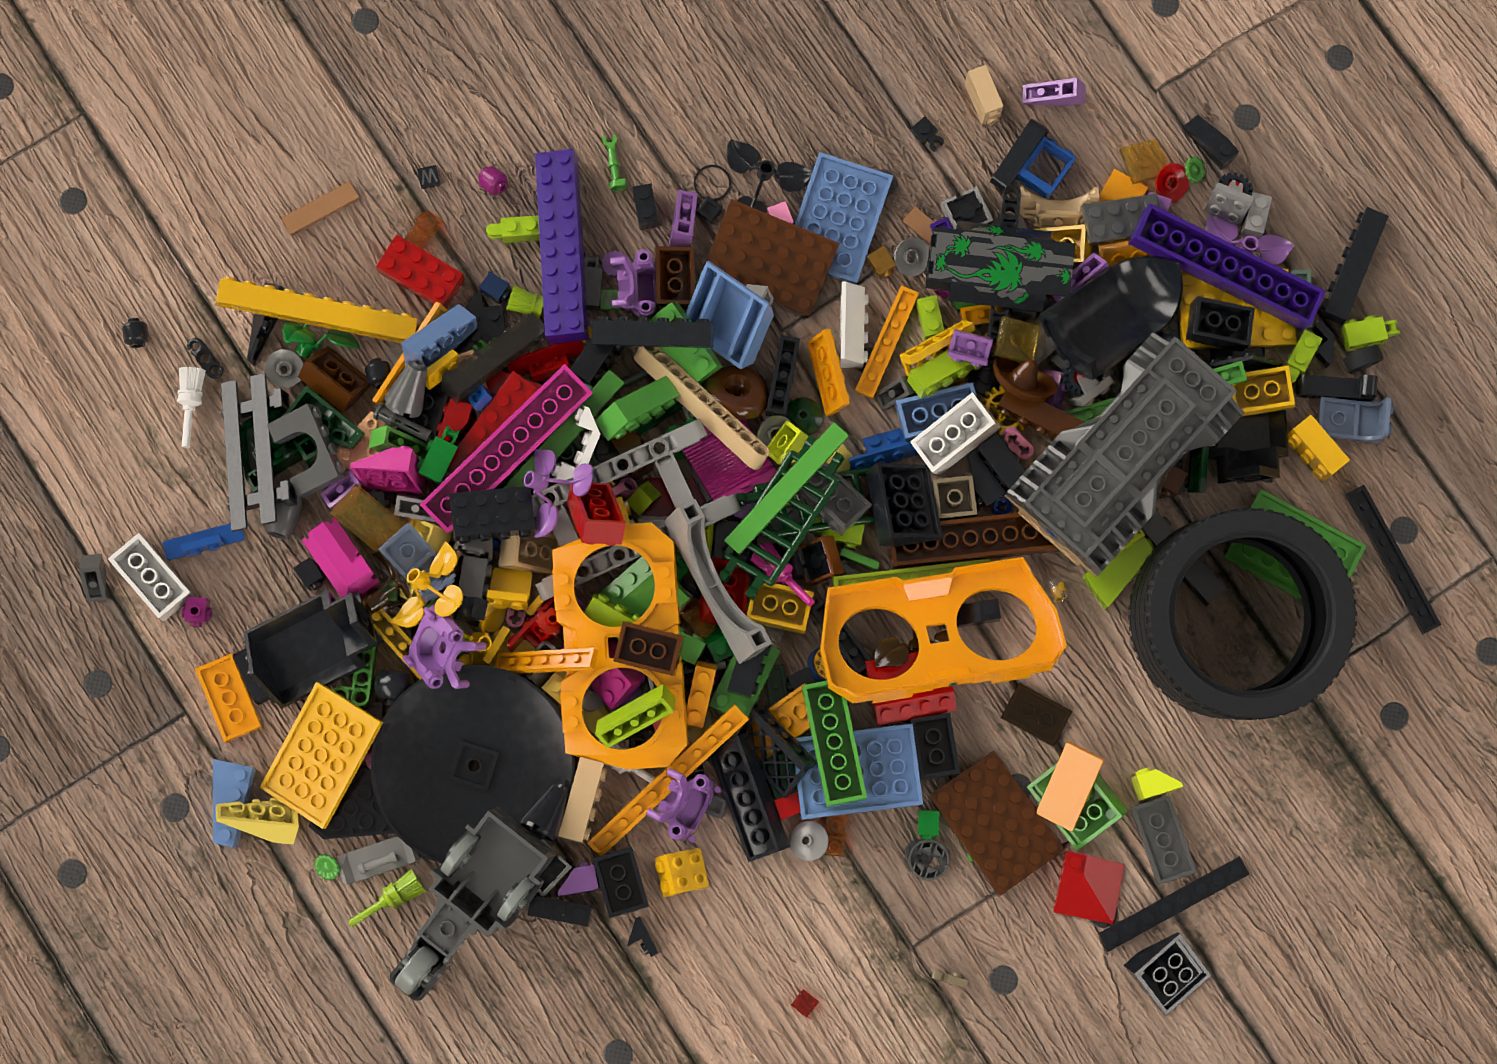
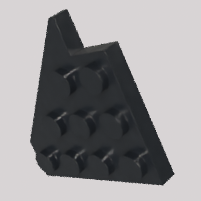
M478 291L465 307L467 311L476 317L477 329L460 343L454 351L458 355L470 351L473 345L477 346L479 340H483L488 348L494 346L508 357L503 305L483 307L482 292ZM476 355L479 364L485 365L480 361L481 356Z
M363 764L357 770L327 828L322 829L313 822L308 825L324 840L395 834L382 815L376 801L371 771Z

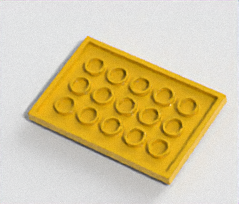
M1184 271L1181 272L1183 294L1178 309L1181 342L1189 349L1221 348L1186 340L1190 303L1198 296L1255 308L1251 344L1248 348L1295 346L1297 344L1296 330L1292 325Z
M316 682L259 788L320 828L326 829L383 722L322 683Z

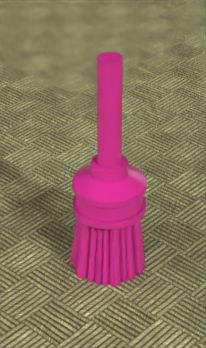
M764 543L760 546L781 560L782 557L771 543ZM753 553L750 561L770 577L776 566ZM788 563L775 583L787 584L808 606H812L814 600L792 579L793 567Z

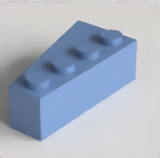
M460 304L450 309L401 343L405 365L409 361L417 359L424 362L427 368L449 351L454 350L477 329L476 317Z
M213 759V843L232 848L238 847L241 830L216 821V804L239 801L243 804L249 803L257 769Z

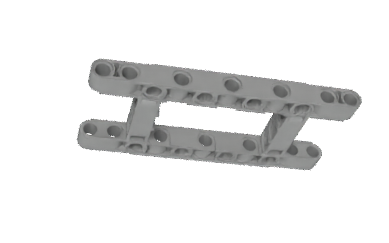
M697 419L594 466L592 483H608L655 462L675 508L694 500L674 457V453L700 442V439L707 436L701 420ZM657 443L665 445V451L662 454H657L654 451V446ZM620 460H627L629 464L628 468L624 471L618 469L617 465ZM557 483L540 492L545 496L548 493H552L555 496L552 506L558 508V520L553 532L561 547L580 538H578L572 520H570L564 507L568 499L570 485ZM538 494L531 495L534 517L537 516L539 508L546 503ZM735 494L720 497L700 507L705 516V527L742 510ZM665 523L657 526L673 540ZM613 546L592 557H587L580 567H587L589 573L586 577L582 578L577 571L575 587L641 557V555L628 547ZM618 549H622L625 552V558L622 561L616 560L614 556ZM553 575L542 579V582L535 585L542 601L554 597Z

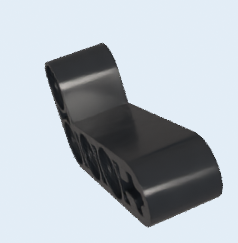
M1031 119L992 176L990 183L1003 192L1006 186L1013 184L1018 172L1043 137L1047 136L1049 129Z
M1298 375L1296 379V397L1310 399L1329 397L1372 402L1377 397L1378 376L1361 375L1356 379Z

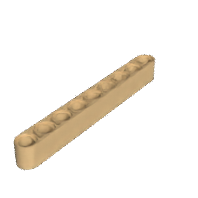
M660 347L638 348L634 359L655 380L667 375L680 394L676 399L697 419H700L702 424L747 466L755 470L762 467L770 453L765 444Z

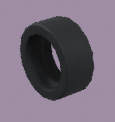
M1372 345L1348 355L1343 359L1348 373L1352 374L1381 362L1384 357L1379 346Z

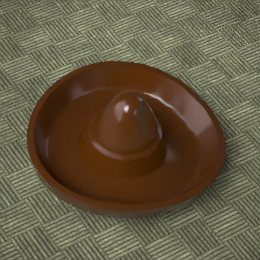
M996 357L994 359L993 371L997 381L1007 392L1018 399L1027 402H1041L1051 398L1058 389L1056 381L1050 375L1038 369L1037 363L1033 359L1025 362L1006 357Z
M726 366L720 368L702 384V387L737 419L755 418L761 415L767 408L769 400L767 385L763 378L750 368L744 367L740 369L737 366Z

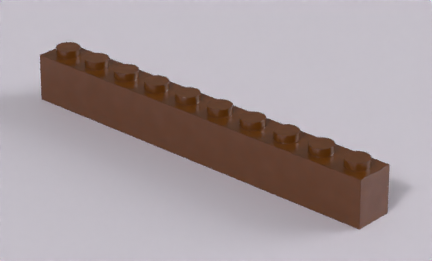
M1006 390L996 408L1004 417L1010 418L1011 416L1017 419L1019 424L1025 427L1029 425L1035 428L1037 433L1044 436L1047 434L1053 437V440L1062 431L1085 423L1044 401H1023ZM1173 467L1167 473L1160 494L1168 498L1171 496L1175 497L1187 473Z

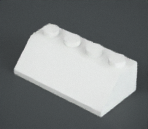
M842 282L839 364L841 368H863L864 363H867L868 351H864V343L868 344V332H864V324H868V313H865V305H868L869 294H865V287L849 282Z
M972 392L910 442L930 470L940 476L1000 429L1001 426Z

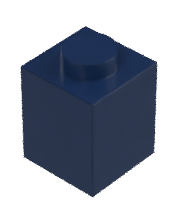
M491 271L479 286L480 291L498 304L506 301L511 294L510 284Z

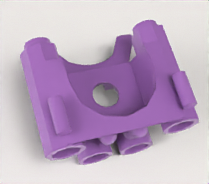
M645 249L638 251L632 264L628 256L610 258L611 265L623 264L626 268L625 270H617L619 292L618 299L612 300V306L614 308L619 307L627 313L633 312L638 317L651 319L658 313V305L656 304L655 263L650 251Z
M435 604L430 608H424L423 612L425 614L410 645L409 655H404L403 660L410 668L414 667L427 686L432 689L439 688L442 685V675L447 674L452 687L455 689L468 688L470 685L469 681L460 680L456 671H460L463 662L456 660V657L461 651L485 650L486 643L463 640V630L451 615L447 617L437 615L434 609Z
M669 768L667 775L678 781H671L668 789L672 792L667 795L665 801L661 800L657 809L662 811V813L660 814L649 808L646 815L661 823L668 820V834L672 839L680 841L689 839L690 842L695 843L697 838L692 836V834L697 830L713 798L714 791L721 793L722 789L718 786L715 787V782L707 775L698 774L693 780L687 782L685 775Z

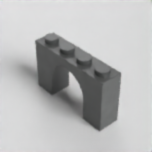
M306 404L267 424L274 443L283 444L305 433L315 440L318 449L315 463L306 471L290 478L297 497L304 498L346 477L344 473L345 467L336 455L337 448L330 441L328 436L330 434L329 430L321 420V411L317 406Z

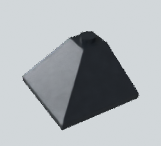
M1179 932L1139 951L1123 965L1164 1015H1168L1211 976Z

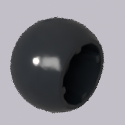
M381 670L375 678V694L378 699L385 700V705L392 706L404 691L417 682V678L414 673Z

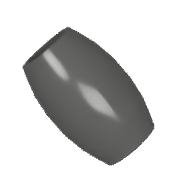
M297 497V505L289 506L285 502L276 504L277 522L266 524L267 534L284 540L291 536L301 516L302 497Z

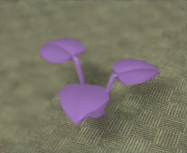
M1211 214L1206 221L1205 231L1233 245L1241 244L1240 248L1251 254L1256 250V252L1260 253L1261 259L1273 265L1282 263L1294 247L1293 243L1276 235H1264L1259 239L1254 236H1247L1244 239L1240 238V240L1233 241L1238 235V227L1235 223Z
M534 450L535 472L528 471L526 473L524 485L534 489L533 493L538 494L547 502L537 512L536 533L534 537L540 538L548 535L555 528L558 520V508L552 506V501L540 491L545 490L549 482L573 485V493L576 496H584L592 484L594 471L592 465L584 463L577 466L573 472L574 480L572 481L549 478L556 465L555 453L551 450Z

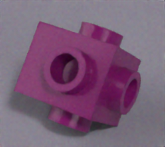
M186 597V606L182 607V618H184V621L190 623L191 627H202V624H208V620L212 618L210 600L200 597Z

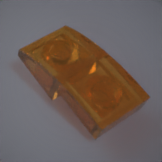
M847 814L826 818L829 844L824 855L844 857Z

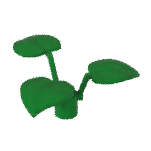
M286 322L283 326L285 343L299 342L296 353L305 358H309L313 349H318L319 344L325 338L340 346L360 349L356 338L348 332L329 329V333H325L316 342L314 334L307 330L308 324H304L303 327L296 322Z

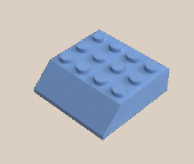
M706 261L686 311V315L692 322H697V319H709V322L714 324V347L711 349L740 369L754 363L774 316L768 301L710 261Z

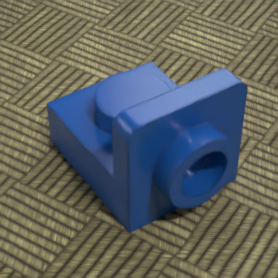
M480 384L467 398L473 408L479 412L488 406L494 394L484 385Z

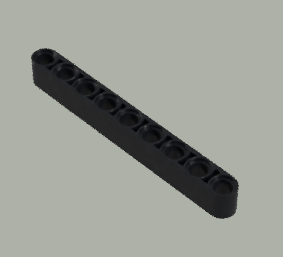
M1010 184L1004 189L1000 226L1018 228L1021 190L1017 185ZM1014 193L1017 197L1010 199L1007 197V194ZM1011 211L1015 216L1009 218L1005 215V212ZM991 306L987 338L993 339L992 344L998 343L1001 346L999 350L990 349L989 356L996 358L1000 357L1004 352L1009 308L1004 307L1005 310L1003 312H997L994 308L995 306ZM1000 324L1003 329L995 331L992 326Z

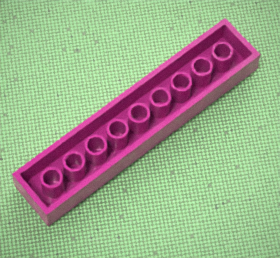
M564 364L447 477L420 506L449 533L453 529L449 493L491 490L497 487L593 392Z

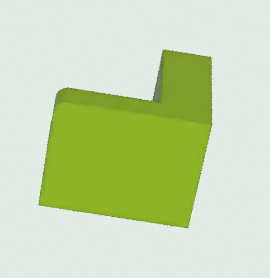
M647 481L630 496L627 502L638 515H641L661 494Z

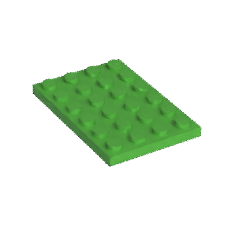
M1262 489L1258 491L1250 508H1261L1264 511L1274 510L1278 513H1284L1285 516H1292L1298 521L1304 522L1305 526L1312 527L1315 532L1323 536L1322 539L1330 543L1333 550H1336V555L1342 559L1344 568L1348 570V578L1351 577L1367 547ZM1230 544L1223 559L1302 601L1293 578L1275 558L1249 545Z

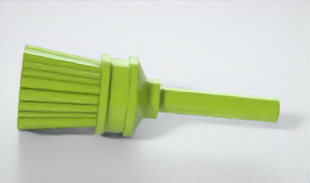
M514 285L506 310L529 314L528 317H534L539 320L544 315L543 296L537 293L534 295Z
M410 869L395 883L391 882L387 887H383V896L379 897L380 900L348 920V923L352 928L383 907L387 908L390 906L398 909L406 901L426 892V889L416 872Z

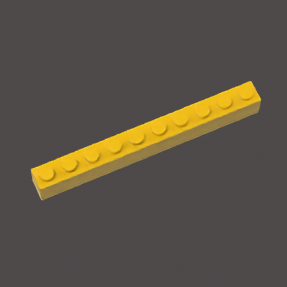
M233 277L221 278L218 284L215 306L402 343L414 335L416 331L417 318H412L413 315L408 313L398 315L393 314V311L388 309L378 311L369 305L359 307L354 306L355 303L343 301V303L335 302V299L330 297L320 299L315 298L316 295L304 293V295L296 294V291L291 289H284V291L276 290V287L272 285H264L262 287L257 286L252 281H244L242 283L236 281L237 279Z

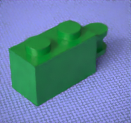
M447 425L441 438L436 436L434 441L430 439L425 449L428 451L425 459L421 457L417 465V469H420L419 475L441 484L458 447L454 443L460 433L459 430L454 431ZM445 436L452 438V442L445 441Z

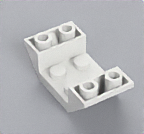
M582 405L581 408L578 407L574 415L575 423L589 430V433L585 432L581 441L583 448L581 452L577 451L573 462L576 465L573 466L560 460L551 473L554 476L553 479H570L573 477V472L577 466L584 463L589 464L600 432L589 407Z

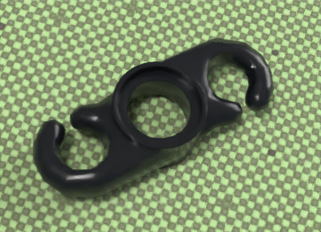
M198 338L189 340L187 349L191 350V354L195 356L200 367L206 370L207 376L213 379L220 378L224 373V368L220 367L217 374L211 372L212 367H219L220 363L216 361L214 354L206 344ZM193 343L199 344L198 350H191ZM202 354H210L211 359L208 363L200 362Z

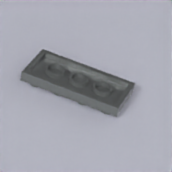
M1158 194L1082 205L1081 210L1089 244L1131 238L1143 210L1150 203L1160 208Z
M1169 795L1130 808L1157 885L1197 872Z

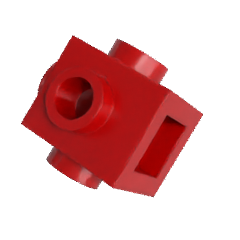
M552 607L547 611L542 609L535 616L537 620L529 627L542 642L550 635L554 638L562 630L560 628L561 624L557 622L556 611Z

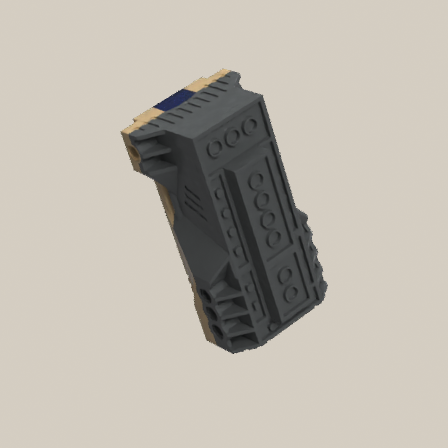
M1152 333L1124 364L1121 393L1101 415L1072 429L1062 431L1007 491L1005 497L1020 509L1018 512L1020 516L1075 565L1079 566L1081 564L1097 577L1154 515L1155 506L1167 473L1189 450L1214 446L1244 414L1243 410L1232 398L1237 390L1177 337L1168 342Z

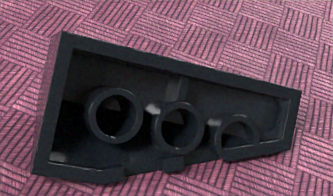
M267 282L264 284L275 286L276 290L284 291V287ZM254 313L247 360L251 365L254 366L278 318Z

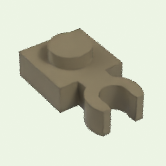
M933 970L931 977L932 979L961 988H966L968 980L964 979L965 975L956 972L949 975Z

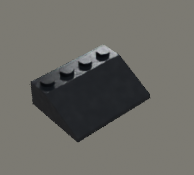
M876 463L866 472L880 546H903L941 540L943 538L930 469L927 465Z

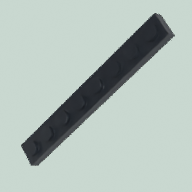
M1365 485L1345 494L1421 634L1423 635L1441 626L1437 615Z
M1239 856L1099 932L1098 936L1107 952L1248 876L1249 872Z

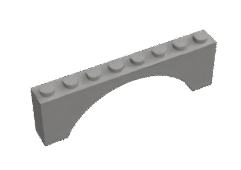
M696 499L678 506L664 523L738 663L741 664L757 656L771 645L772 642L763 625L748 618L738 608L724 588L708 550L704 525L705 516Z

